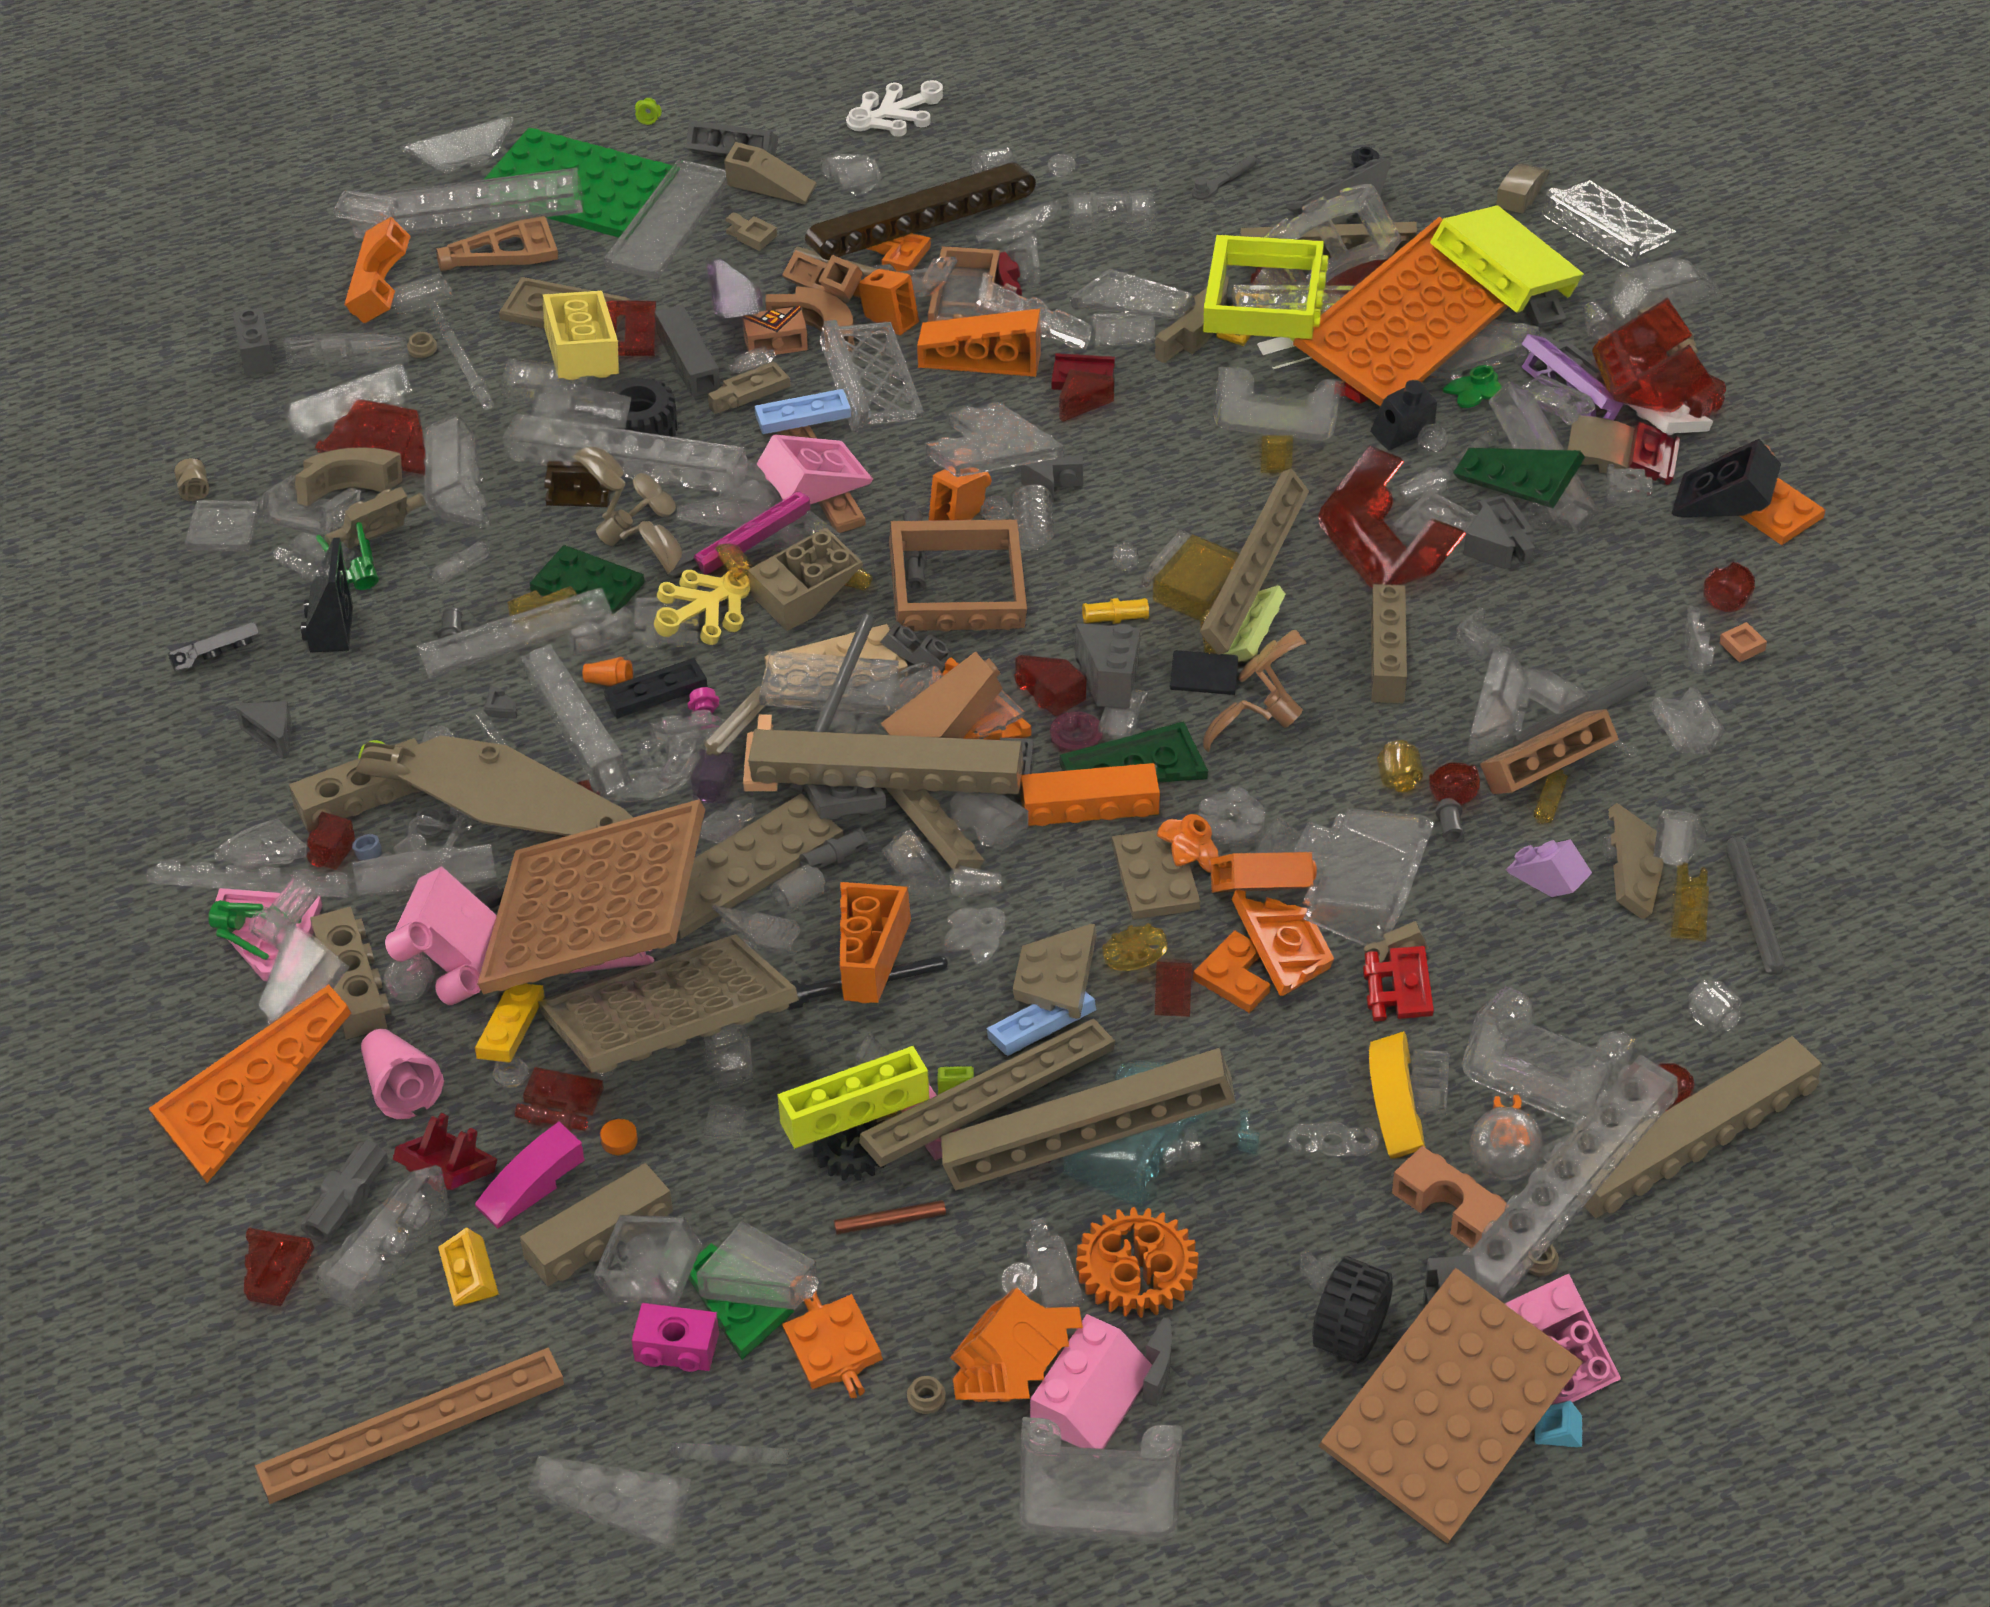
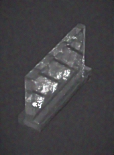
M1587 180L1564 191L1556 187L1547 190L1541 215L1627 267L1636 263L1638 255L1675 238V230L1591 180ZM1590 191L1593 194H1585V192Z
M836 320L824 322L820 343L836 389L844 390L850 405L851 417L847 418L852 432L864 430L865 424L923 418L924 411L891 322L839 327ZM877 333H885L888 340L884 344L871 336ZM844 336H853L861 341L857 346H854L845 341ZM865 343L879 350L875 356L861 349ZM883 354L894 358L896 363L891 366L880 360ZM855 356L869 363L865 369L853 363L852 360ZM875 366L887 374L881 379L869 371ZM893 376L901 380L904 386L902 389H899L888 383L889 379ZM863 379L877 386L873 392L861 386L860 383ZM884 389L895 395V398L890 402L880 397L878 393ZM902 399L911 404L913 409L904 410L896 404ZM871 402H874L885 408V411L871 413L869 405Z

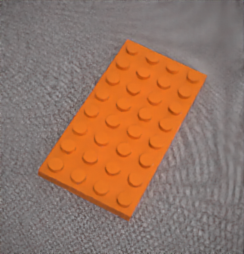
M1441 217L1433 221L1321 315L1320 327H1314L1312 339L1295 338L1293 343L1294 346L1380 407L1388 395L1405 388L1408 381L1417 380L1422 383L1509 307L1430 243L1443 220Z

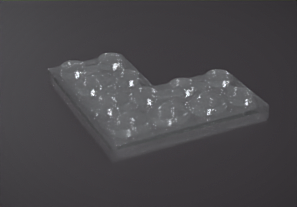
M992 402L987 407L981 408L964 407L961 411L949 413V425L965 435V437L955 439L943 437L938 442L926 444V456L956 477L1064 457V445L1053 439L1051 435L1038 429L1036 425L1023 419L1020 414L1008 409L1005 404L999 402Z

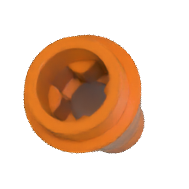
M623 657L596 663H585L582 671L583 680L585 683H595L610 687L633 679V666L630 660H624Z

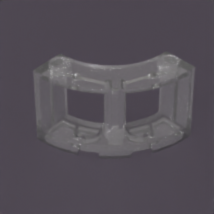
M1373 184L1340 190V196L1326 200L1324 196L1301 207L1303 210L1302 214L1291 221L1286 217L1263 237L1298 240L1316 227L1332 257L1328 261L1326 283L1340 273L1359 264L1389 258L1402 241ZM1358 213L1372 241L1347 250L1331 219L1346 214ZM1275 268L1290 297H1308L1311 272L1305 276L1302 269Z

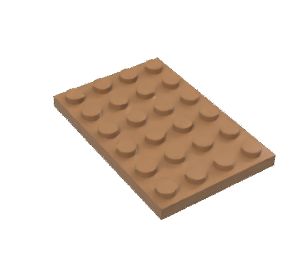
M1455 1268L1322 1439L1319 1447L1448 1544L1583 1361Z

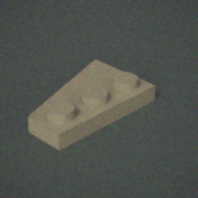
M1616 803L1608 809L1609 819L1614 821L1615 832L1611 834V845L1617 849L1618 863L1613 865L1616 901L1639 918L1645 919L1653 911L1669 839Z

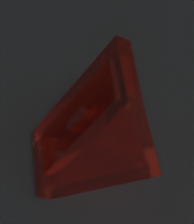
M1070 369L1059 396V419L1063 422L1114 402V378L1108 375Z
M1157 958L1155 1015L1190 1017L1192 959Z

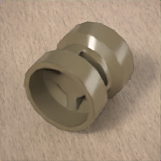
M193 458L180 461L174 470L176 481L178 482L179 495L186 501L205 498L210 488L204 464L200 460Z

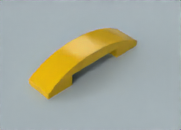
M1404 1031L1372 1041L1369 1046V1065L1374 1100L1385 1145L1391 1159L1414 1153L1421 1146L1425 1147L1421 1119L1416 1113L1408 1068L1411 1059L1407 1036Z

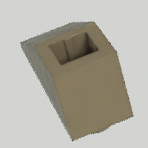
M735 142L724 160L727 184L731 187L806 205L817 186L815 181L762 148Z

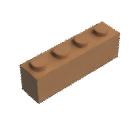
M1607 709L1587 711L1480 763L1493 794L1511 793L1619 740Z

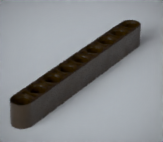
M1014 162L817 223L808 229L805 241L823 259L830 260L832 255L841 257L1025 198L1034 191L1036 179L1019 164Z

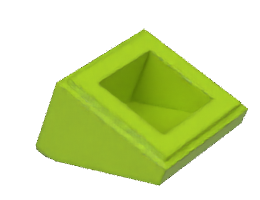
M974 1067L938 1068V1095L973 1078Z

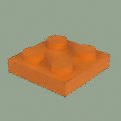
M1777 478L1770 505L1761 511H1754L1739 517L1780 545H1783L1823 519L1826 509L1780 478Z

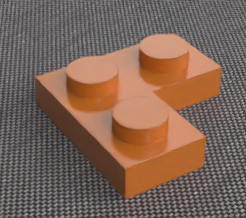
M911 233L866 249L885 255L882 259L881 269L910 274L931 248V238Z
M1236 930L1193 971L1194 981L1248 1013L1270 993L1271 989L1270 983L1248 971L1260 956L1252 940Z

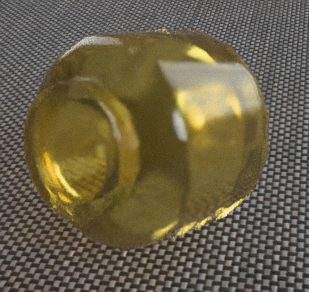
M1396 740L1387 743L1377 756L1382 784L1388 788H1395L1397 792H1408L1414 789L1415 784L1420 782L1424 776L1419 750L1407 741Z

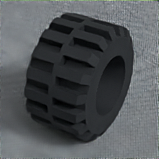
M642 377L625 378L621 382L616 381L611 384L612 387L606 388L603 391L604 395H601L599 399V411L603 438L607 440L609 446H616V450L620 452L628 450V454H635V451H641V454L648 453L647 450L657 451L660 449V445H668L670 439H674L676 436L678 423L675 396L672 394V389L669 386H665L664 382L655 381V378L650 377L647 379Z
M1348 1256L1343 1258L1328 1279L1316 1311L1312 1329L1314 1347L1357 1364L1362 1362L1372 1350L1388 1312L1393 1291L1391 1272Z

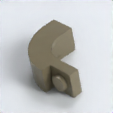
M345 448L312 456L303 461L304 470L295 475L297 504L309 506L327 493L343 488H366L379 492L392 489L402 482L401 453L377 448Z

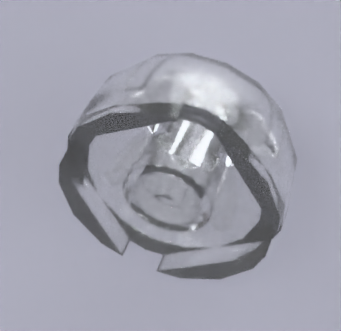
M1511 1106L1496 1107L1485 1112L1474 1124L1469 1137L1470 1154L1477 1169L1487 1177L1501 1182H1510V1180L1529 1176L1539 1165L1543 1154L1542 1133L1536 1121L1526 1112Z

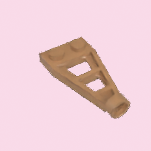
M545 216L515 221L448 244L447 247L436 248L440 271L452 270L456 266L526 265L558 260V250ZM519 237L524 246V249L520 251H503L499 248L498 244L503 240ZM487 244L492 249V253L470 252V250Z

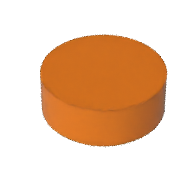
M626 1119L611 1120L602 1127L600 1132L603 1149L612 1155L627 1154L636 1147L638 1142L635 1125Z

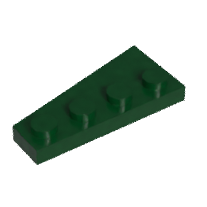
M1468 448L1453 473L1462 481L1554 509L1586 457L1581 450Z
M1184 721L1060 754L1059 764L1063 771L1154 763L1158 782L1208 779V769Z

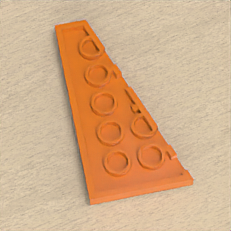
M328 984L148 1108L156 1121L206 1183L210 1181L350 1016L351 1012L347 1004Z

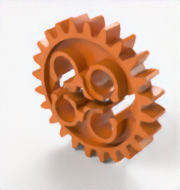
M1132 1207L1130 1216H1125L1120 1209H1117L1116 1219L1112 1220L1104 1214L1102 1215V1226L1092 1222L1090 1233L1082 1234V1244L1077 1245L1076 1271H1079V1283L1085 1284L1086 1295L1095 1293V1304L1099 1305L1107 1300L1109 1302V1312L1114 1311L1120 1306L1123 1307V1316L1126 1317L1131 1309H1136L1139 1317H1143L1146 1308H1150L1155 1315H1158L1159 1305L1162 1304L1171 1310L1173 1309V1298L1184 1301L1185 1290L1192 1291L1193 1279H1197L1198 1253L1195 1252L1196 1242L1195 1240H1188V1229L1178 1231L1177 1219L1166 1223L1164 1212L1154 1218L1151 1217L1150 1208H1147L1143 1215H1138L1136 1208ZM1132 1229H1134L1135 1256H1131V1244L1128 1239H1124V1247L1121 1249V1234L1126 1235ZM1139 1266H1143V1278L1147 1285L1151 1284V1275L1154 1273L1153 1289H1148L1142 1295H1140L1141 1278Z

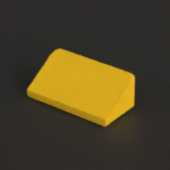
M466 1227L438 1246L454 1306L464 1305L499 1294L482 1236Z

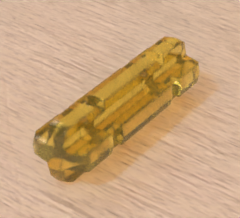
M1562 769L1547 775L1533 815L1540 824L1553 821L1568 779L1567 775L1563 774L1564 770Z

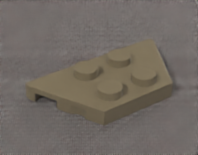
M1095 924L1085 925L1023 945L1013 985L1014 999L1026 1004H1036L1040 1008L1052 1011L1055 1006L1068 1010L1069 1017L1079 1019L1081 1017L1097 936Z

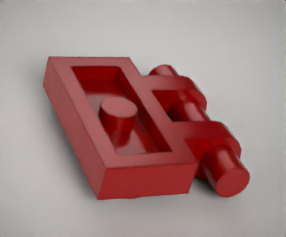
M1425 946L1390 948V962H1379V954L1376 951L1364 954L1366 965L1363 966L1364 979L1368 980L1369 995L1366 997L1368 1009L1372 1010L1373 1021H1385L1387 1019L1386 1008L1390 1006H1396L1397 1019L1433 1016L1434 1008ZM1392 977L1394 991L1383 992L1382 978Z

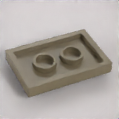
M1158 830L1112 836V847L1132 920L1200 910V899L1190 864L1175 865L1172 855V843L1157 836Z

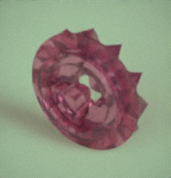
M1078 711L1064 713L1058 716L1051 724V742L1058 745L1059 751L1069 749L1070 752L1098 745L1099 740L1103 739V728L1100 721L1091 714ZM1078 727L1080 728L1081 734H1079V736L1076 738L1072 737V735Z

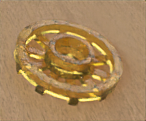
M1147 923L1145 926L1138 927L1131 925L1128 926L1127 930L1118 934L1113 933L1111 935L1112 938L1106 944H1103L1102 949L1105 963L1110 968L1119 971H1131L1156 962L1166 952L1168 942L1161 928L1152 927L1150 923ZM1150 945H1159L1156 950L1149 947ZM1121 954L1117 960L1112 959L1113 957Z

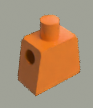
M877 269L860 280L853 295L861 298L865 317L899 336L919 322L910 274Z
M964 462L935 473L932 478L929 521L971 520L984 508L985 491L992 482L990 474L985 470H979Z

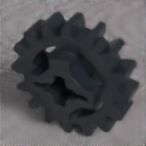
M877 1119L814 1141L812 1144L813 1155L817 1157L818 1167H827L829 1176L840 1172L843 1181L847 1180L849 1174H854L857 1181L861 1180L862 1173L864 1172L874 1176L875 1166H880L859 1143L860 1133L885 1120L877 1122Z

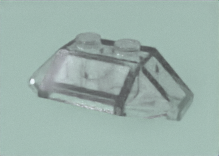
M506 116L402 144L400 148L402 152L433 170L444 171L445 175L461 172L460 166L470 163L472 168L488 164L487 159L495 157L514 122L513 117Z
M1670 257L1619 271L1606 309L1616 322L1622 326L1638 321V310L1665 302L1672 311L1724 297V292L1708 274L1690 261Z
M1493 646L1469 737L1467 758L1475 759L1512 743L1515 730L1521 731L1523 728L1525 712L1520 710L1521 707L1528 708L1531 689L1525 688L1527 674L1510 647Z

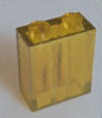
M1192 534L1153 578V601L1204 623L1239 553Z

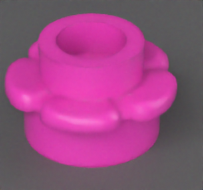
M702 687L690 693V701L687 704L688 708L697 715H709L719 706V697L716 696L714 689Z

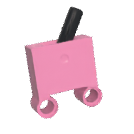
M442 866L420 877L395 931L389 933L386 937L385 945L388 954L399 962L406 961L422 952L427 954L447 972V974L437 979L435 985L438 997L447 1005L457 1004L479 993L481 989L477 983L497 916L490 909L500 905L504 889H499L497 885H492L476 894H472Z

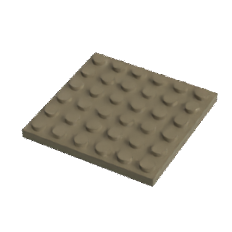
M734 934L651 964L538 1001L544 1018L591 1073L595 1071L597 1073H605L614 1070L618 1063L630 1059L632 1061L646 1059L652 1055L653 1051L664 1047L667 1049L678 1048L686 1044L687 1039L699 1035L702 1037L715 1035L721 1031V1027L733 1023L736 1025L749 1023L755 1019L756 1015L764 1012H781L787 1009L790 1003L799 1001L796 987L740 937Z

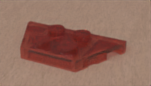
M359 398L349 409V413L335 423L333 426L335 430L324 441L319 440L315 446L318 453L345 448L389 450L401 453V468L403 471L429 475L430 473L420 415L417 410Z

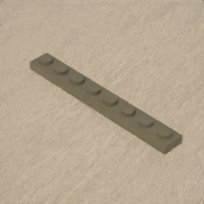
M1292 468L1281 473L1200 630L1205 640L1218 655L1229 651L1309 493L1307 487Z
M1093 1018L860 1133L859 1143L876 1163L882 1167L940 1138L942 1135L948 1134L1113 1051L1115 1040Z

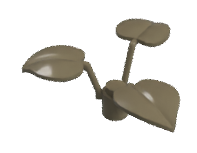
M586 447L578 451L572 458L582 463L603 486L611 491H615L608 510L602 515L605 520L596 528L598 537L605 544L614 546L620 539L625 540L629 535L640 531V534L661 562L667 574L671 573L682 556V549L675 537L665 527L661 525L654 526L650 521H642L633 528H631V525L633 523L632 517L647 504L650 505L657 515L662 517L670 516L676 508L673 498L666 491H663L660 484L651 476L639 473L633 478V485L637 493L644 500L629 513L622 509L614 511L625 486V481L620 478L623 475L622 467L612 455L601 448Z

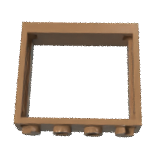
M1017 520L891 521L889 547L896 622L898 621L901 625L910 628L913 632L921 630H1010L1025 627L1027 604ZM1009 550L1014 602L907 603L903 551Z

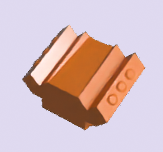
M1018 1288L1012 1289L1005 1297L996 1301L985 1311L950 1358L961 1367L953 1378L955 1400H974L975 1402H985L986 1400L988 1402H997L999 1400L1000 1402H1010L1012 1399H1030L1028 1380H1044L1043 1372L1062 1347H1069L1067 1329L1083 1328L1080 1308H1045L1029 1299Z

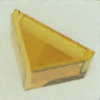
M1265 435L1258 439L1261 473H1282L1292 468L1293 435Z

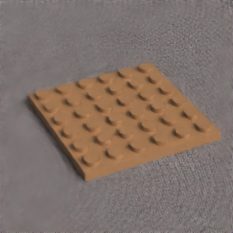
M700 799L515 850L477 983L482 993L504 991L513 986L528 982L534 983L543 978L558 974H568L577 969L592 965L598 966L607 961L622 957H632L641 952L656 948L662 949L675 944L705 813V808Z

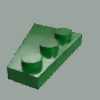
M712 1243L685 1266L686 1276L709 1311L717 1312L718 1325L741 1360L794 1313L793 1302Z

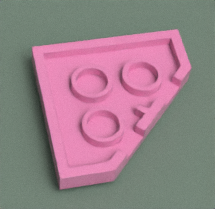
M220 888L215 902L222 900L230 903L262 904L264 909L261 912L302 918L301 923L246 918L243 927L232 932L269 955L267 960L261 959L228 940L263 981L298 984L313 937L310 917L320 915L322 908L321 896Z

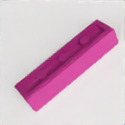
M797 491L695 554L694 559L702 573L707 575L807 514L810 511L809 497Z

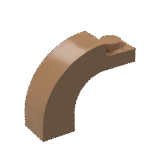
M795 250L782 276L785 280L801 287H810L831 293L846 304L852 298L863 273L857 265L834 255L831 256L828 263H825Z
M796 287L795 294H766V311L801 306L805 324L817 328L824 335L825 353H854L853 316L848 306L841 299L826 291L810 287Z

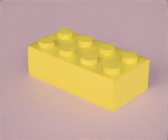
M603 292L544 294V328L558 378L576 380L582 376L606 378L611 374H619L618 340Z

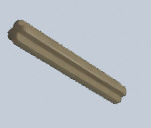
M760 686L756 687L705 741L704 746L707 748V755L711 756L714 754L715 756H720L771 701L772 696L769 694L771 690L767 686L764 689Z

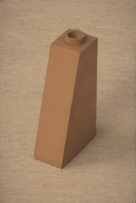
M974 652L884 720L881 725L888 735L963 739L1003 689L997 679V676L1001 673L989 658L984 661L977 652Z

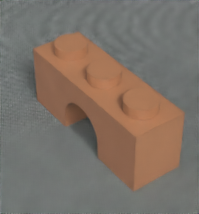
M1423 1146L1394 1172L1392 1194L1418 1212L1422 1213L1429 1205L1436 1202H1446L1454 1205L1457 1209L1453 1212L1450 1234L1479 1254L1508 1227L1511 1206L1502 1197L1492 1194L1476 1183L1470 1175L1461 1173L1448 1164L1442 1156L1432 1153Z

